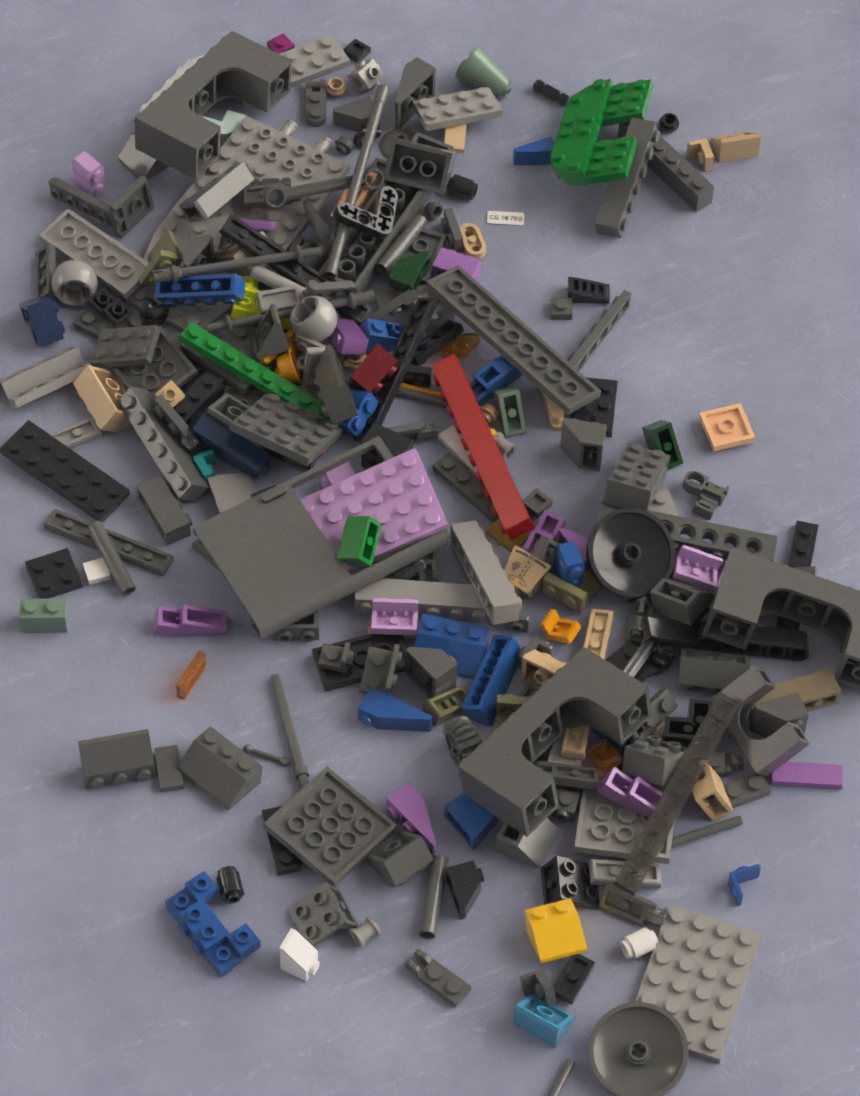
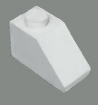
M291 928L279 948L281 970L307 982L310 975H315L319 968L318 951L296 930Z

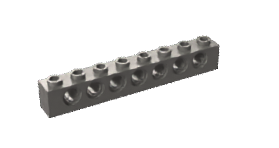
M601 501L597 522L607 514L623 508ZM648 510L670 532L675 552L679 551L682 545H686L726 560L731 548L726 547L725 544L730 543L736 549L774 561L778 536ZM686 534L691 539H684L681 537V535ZM703 539L711 540L712 544L705 543ZM747 548L755 549L756 553L749 552Z

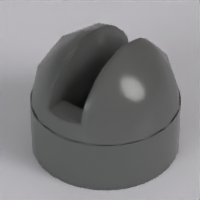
M435 201L428 202L425 205V213L431 219H437L443 211L442 205Z

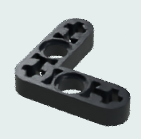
M384 186L376 196L373 213L350 203L340 202L334 209L333 216L344 225L377 239H385L392 231L398 194L392 187ZM380 209L385 210L388 213V216H384L381 213ZM358 217L364 218L367 224H362Z

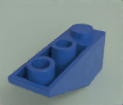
M366 318L359 327L369 339L366 352H371L377 344L387 352L394 351L405 325Z

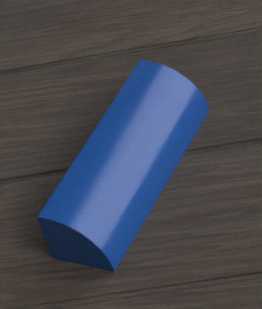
M493 635L461 706L462 711L469 718L480 724L492 726L496 717L497 695L506 694L519 665L520 659L517 657L521 648L513 636Z

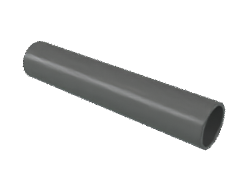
M416 214L377 262L375 267L379 273L387 275L390 268L396 264L428 223L424 216Z
M95 521L91 523L87 529L122 596L133 593L136 587L102 522Z
M440 854L434 855V860L431 862L420 923L419 936L425 939L435 938L446 879V867H448L449 861L448 857Z

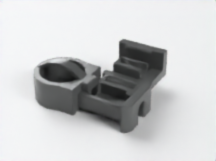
M690 471L685 475L682 484L683 488L689 494L701 498L700 502L697 501L692 512L711 520L717 505L721 506L724 502L729 486L726 488L720 487L708 481V476L698 471ZM688 480H697L701 485L694 486Z

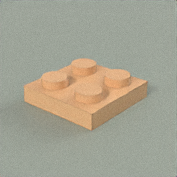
M741 403L699 413V420L713 452L755 441V435Z

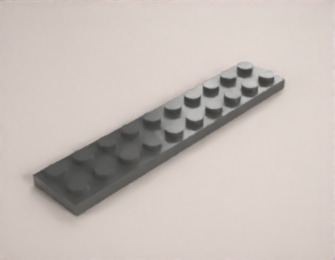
M459 265L427 281L426 288L568 415L600 397V389Z

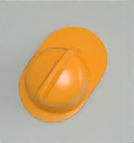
M291 342L289 350L276 359L277 367L274 372L291 383L300 382L302 384V372L298 370L295 364L300 354L294 343Z

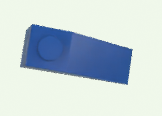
M373 687L370 688L358 706V720L369 727L372 726L383 730L428 732L432 729L431 715Z

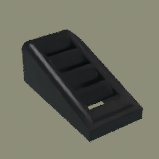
M568 277L567 298H572V302L610 304V284ZM599 291H604V296L599 295Z

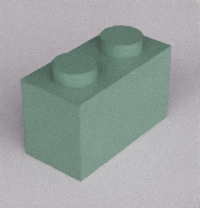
M66 598L20 599L19 621L21 632H67L68 608Z

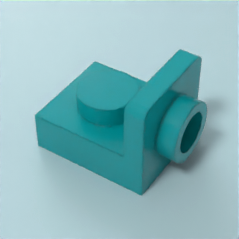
M212 449L200 452L193 457V462L207 485V478L215 476L212 468L215 465V453Z

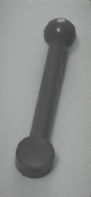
M248 744L243 747V751L247 754L251 752L278 761L284 767L289 765V758L287 756L280 758L253 749Z

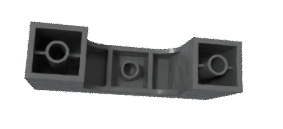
M231 31L228 35L222 37L218 44L211 47L208 53L199 58L190 69H187L179 79H176L168 89L162 91L160 96L150 102L147 108L136 115L134 120L135 149L196 180L220 158L221 126L201 116L218 101L227 98L243 100L268 113L290 92L292 60Z
M731 547L720 574L702 635L746 650L759 617L777 615L824 631L837 641L840 648V656L834 676L837 682L860 689V591Z
M583 647L571 657L567 664L559 668L549 681L543 683L532 697L527 698L516 712L511 713L500 727H497L484 742L477 746L475 751L461 761L458 769L464 795L528 837L559 807L554 777L532 763L566 730L577 726L592 727L622 745L652 716L648 686Z

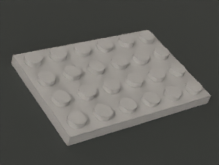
M669 904L667 917L661 926L657 938L656 949L652 952L635 1002L651 1003L668 1011L677 1019L685 1032L688 1042V1053L720 1064L762 933Z

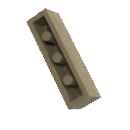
M831 669L817 670L803 677L796 676L785 682H774L773 684L776 688L755 704L798 692L806 711L809 712L839 703L841 689ZM754 705L749 713L750 722L752 720Z

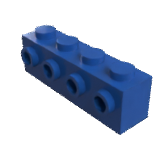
M236 273L184 276L178 279V282H173L172 280L156 283L155 298L167 307H177V304L196 306L197 303L216 305L217 302L233 305L236 304V301H244L245 280Z

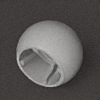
M69 260L61 263L55 269L51 285L59 301L70 306H79L87 303L88 298L96 293L98 281L96 273L90 265L80 260Z
M308 296L294 307L290 316V323L295 334L320 342L329 337L334 331L337 324V313L333 305L325 298Z

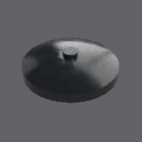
M623 508L607 514L596 523L588 537L586 557L593 577L606 591L622 598L634 599L650 595V591L662 578L669 579L675 564V546L670 532L656 516L641 509Z

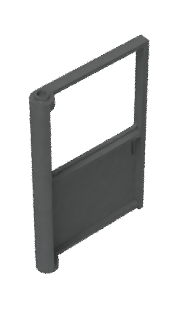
M379 436L193 527V534L195 537L198 536L250 616L251 627L260 640L448 545L450 535L448 530L444 529L372 565V567L350 575L293 491L294 488L375 448L384 461L393 458V455Z

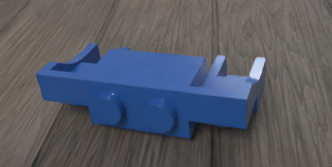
M203 871L186 882L185 888L167 899L165 905L166 909L177 921L184 937L189 936L197 954L200 955L202 953L222 978L231 972L244 958L261 948L259 938L247 923L229 933L206 903L219 895L218 887L207 873Z

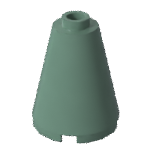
M479 45L475 46L468 53L470 55L468 59H464L455 74L456 79L477 89L489 87L497 98L506 97L512 89L510 86L511 81Z

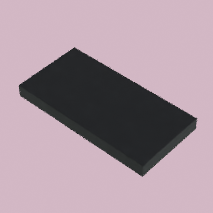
M368 634L329 644L345 647L346 642L350 643V651H353L354 655L352 664H347L345 673L318 668L323 646L312 649V655L324 692L361 683L369 646L392 651L395 644L400 645L398 652H402L400 666H398L397 671L394 670V674L405 671L407 647L403 635Z

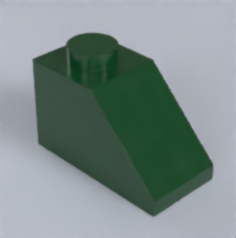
M423 251L399 259L396 265L392 266L388 272L387 277L389 278L390 287L405 293L408 290L416 291L431 263L430 252Z
M659 420L642 427L649 450H660L667 455H671L668 469L683 464L671 422Z

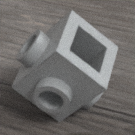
M362 59L354 65L355 69L347 77L356 90L361 92L375 88L380 83L378 80L384 74L374 59L367 61Z

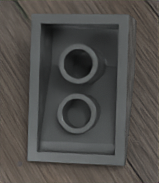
M418 57L408 62L403 69L395 100V130L401 129L416 114L412 108L413 101L435 96L436 68Z

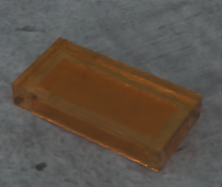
M198 650L177 682V698L185 700L206 669L207 660L205 653Z

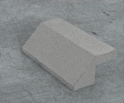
M70 346L1 379L0 390L12 407L19 408L75 381L88 365L91 366V364L84 363L78 347Z

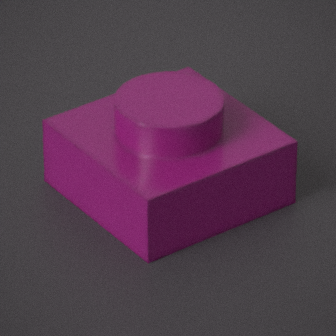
M284 33L267 41V47L278 54L295 48V45Z

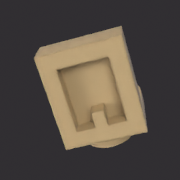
M702 139L688 142L687 158L697 157L698 163L702 164L705 172L713 170L714 155L708 140Z
M172 380L155 394L156 398L163 395L173 408L185 398V394Z

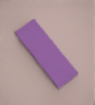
M786 762L771 773V785L842 789L843 768L842 765Z

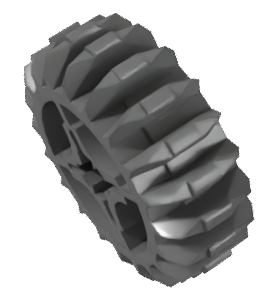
M456 716L450 719V721L445 722L443 726L446 747L457 768L461 761L475 751L482 742L479 732L476 731L475 726L466 716Z

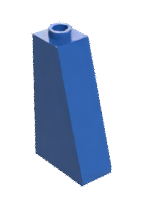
M464 793L445 804V818L472 850L482 842L500 820L465 796Z

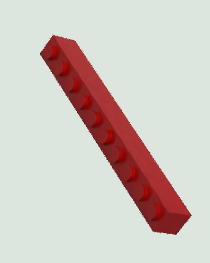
M453 354L433 364L432 368L435 373L432 374V378L437 386L440 385L442 388L439 390L443 401H448L449 403L446 409L450 417H455L456 419L453 425L457 433H462L464 437L460 439L466 451L470 450L471 454L468 455L472 466H477L478 468L475 474L480 484L484 483L486 486L482 490L487 500H492L493 502L490 508L494 516H499L501 520L497 523L502 534L507 533L510 539L513 540L534 530V524L456 355Z

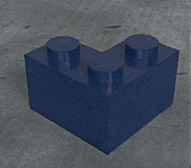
M42 295L19 303L25 324L30 326L36 346L42 347L64 339L63 333H65V328L62 321H58L56 313L59 311L55 300L52 301L51 298Z

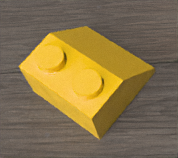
M571 898L525 910L526 931L540 963L587 952L579 915Z

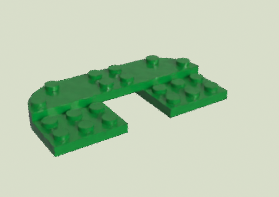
M598 79L592 85L570 97L550 155L551 164L558 180L562 178L565 184L581 186L628 178L637 146L635 136L621 137L615 140H601L599 142H596L600 127L631 122L632 118L644 120L653 90L651 79H641L631 83H618L616 85L612 84L611 79Z

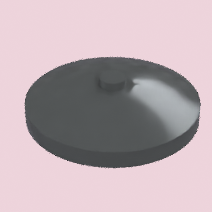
M630 1002L611 1009L597 1022L589 1041V1062L592 1072L600 1085L614 1096H664L680 1082L688 1063V1042L682 1026L668 1011L651 1003Z

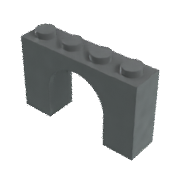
M753 666L712 697V700L715 703V711L727 723L725 725L727 731L736 738L738 742L737 748L749 760V768L755 774L768 776L810 743L799 725L790 722L762 740H757L751 734L748 726L751 708L757 701L776 688L765 669Z

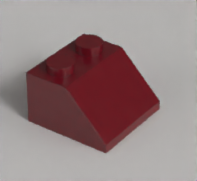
M377 344L350 376L349 386L373 392L376 395L384 385L381 383L386 376L390 378L398 369L395 367L398 360Z

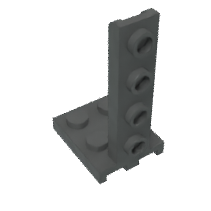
M142 175L110 205L58 178H52L48 181L53 198L67 203L70 207L84 212L87 216L98 219L103 224L114 227L116 235L121 238L154 208L148 178Z

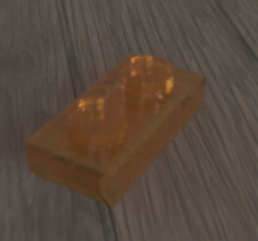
M606 739L586 751L603 774H606L613 767L618 768L623 763L619 753Z

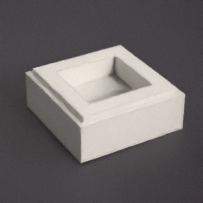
M103 558L83 563L89 585L111 580L110 572Z

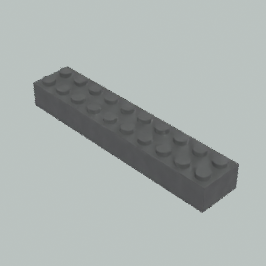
M419 132L411 140L412 142L454 151L453 146ZM384 180L382 186L375 191L363 209L373 213L376 196L384 186L395 189L398 194L391 233L385 239L380 240L350 227L340 257L336 278L329 280L332 282L353 281L358 290L357 293L365 292L378 273L375 265L414 216L420 212L433 193L432 191ZM380 209L381 213L384 216H388V213L385 210ZM358 217L362 224H367L364 218ZM327 261L319 271V273L323 276Z

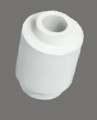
M644 927L625 936L624 940L620 941V947L627 959H636L656 949L658 940L653 930H648Z

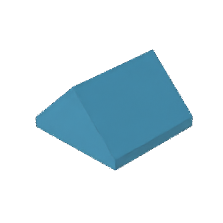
M532 993L516 1005L513 1025L556 1048L575 1017L555 1005L547 1006L542 998L539 999L537 995Z

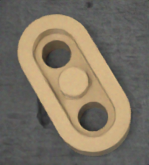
M473 223L461 225L460 231L463 236L465 254L477 259L483 258L486 255V243L479 227Z

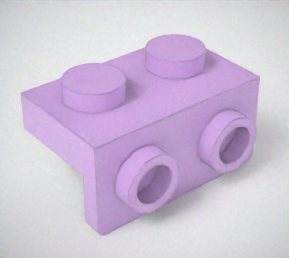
M682 545L675 555L672 578L714 592L717 587V570L723 564V559Z
M372 599L371 634L417 635L418 600Z

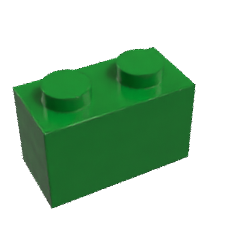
M347 516L337 558L349 566L372 567L382 524L370 516Z

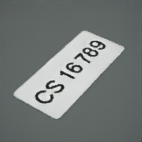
M487 211V223L524 225L525 213Z

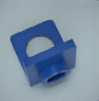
M760 864L750 867L741 866L729 873L727 884L737 906L741 905L743 899L739 883L758 878L761 870Z

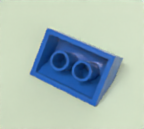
M423 613L417 631L415 647L442 649L447 655L450 654L455 658L458 676L474 679L488 647L490 628Z

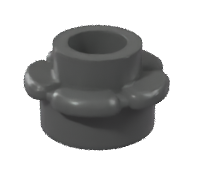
M340 136L338 140H335V148L341 154L352 152L354 144L350 139Z

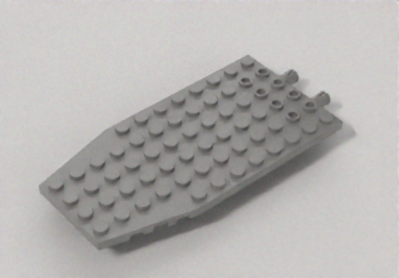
M245 116L220 148V158L193 182L156 229L143 259L149 262L148 254L166 230L172 231L181 253L179 240L190 238L187 224L190 222L179 205L235 163L244 162V164H247L252 170L254 179H259V181L265 178H279V180H282V178L289 177L291 178V187L345 177L350 171V165L325 153L332 145V141L328 137L321 136L314 148L290 137L298 128L297 124L294 121L291 122L290 119L277 131ZM242 189L209 218L227 215L228 219L233 214L239 219L277 221L276 230L262 231L268 239L289 252V248L296 235L301 236L309 225L303 201L307 200L319 212L333 192L301 197V201L282 205L278 208L271 206L244 208ZM224 236L220 243V248L230 244L232 241ZM183 262L178 266L179 268H184ZM222 270L216 272H209L205 275L233 273H231L229 270ZM258 281L257 290L264 284ZM143 284L126 299L127 305L139 311L144 301L148 298L155 300L157 305H164V303L155 298L156 287ZM217 302L216 305L197 303L196 306L177 304V307H168L169 314L164 323L181 332L184 331L190 322L203 328L206 324H209L225 311L232 308V305L224 304L223 302Z

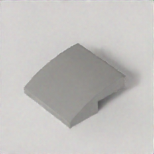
M233 473L207 478L219 514L251 499V494L257 492L250 474Z

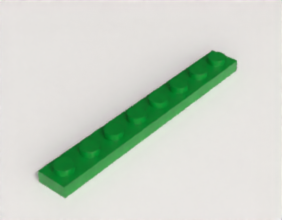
M190 322L180 334L179 341L266 394H276L284 402L296 403L301 410L306 412L312 411L326 420H331L330 417H325L321 407L323 405L318 398L196 324Z

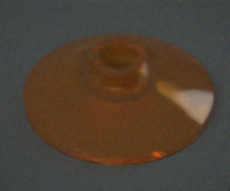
M476 333L459 335L457 339L444 346L440 354L443 358L455 354L457 358L464 359L478 346L480 337Z

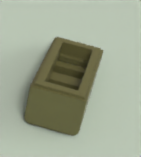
M462 685L426 700L422 711L432 716V725L434 727L462 712L461 706L468 692ZM458 695V697L462 700V703H460L455 696Z

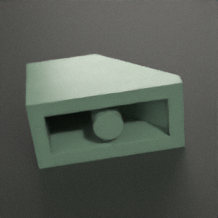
M509 387L493 391L495 408L499 412L498 418L504 435L511 436L525 433L526 426L519 389Z

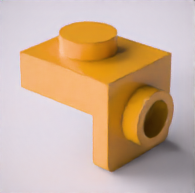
M554 609L548 612L541 623V627L548 640L571 644L581 629L578 621L562 619Z

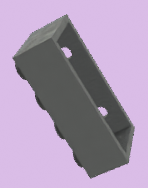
M628 444L608 479L603 503L620 508H636L648 512L665 480L671 455H667L660 450L646 449L639 444Z

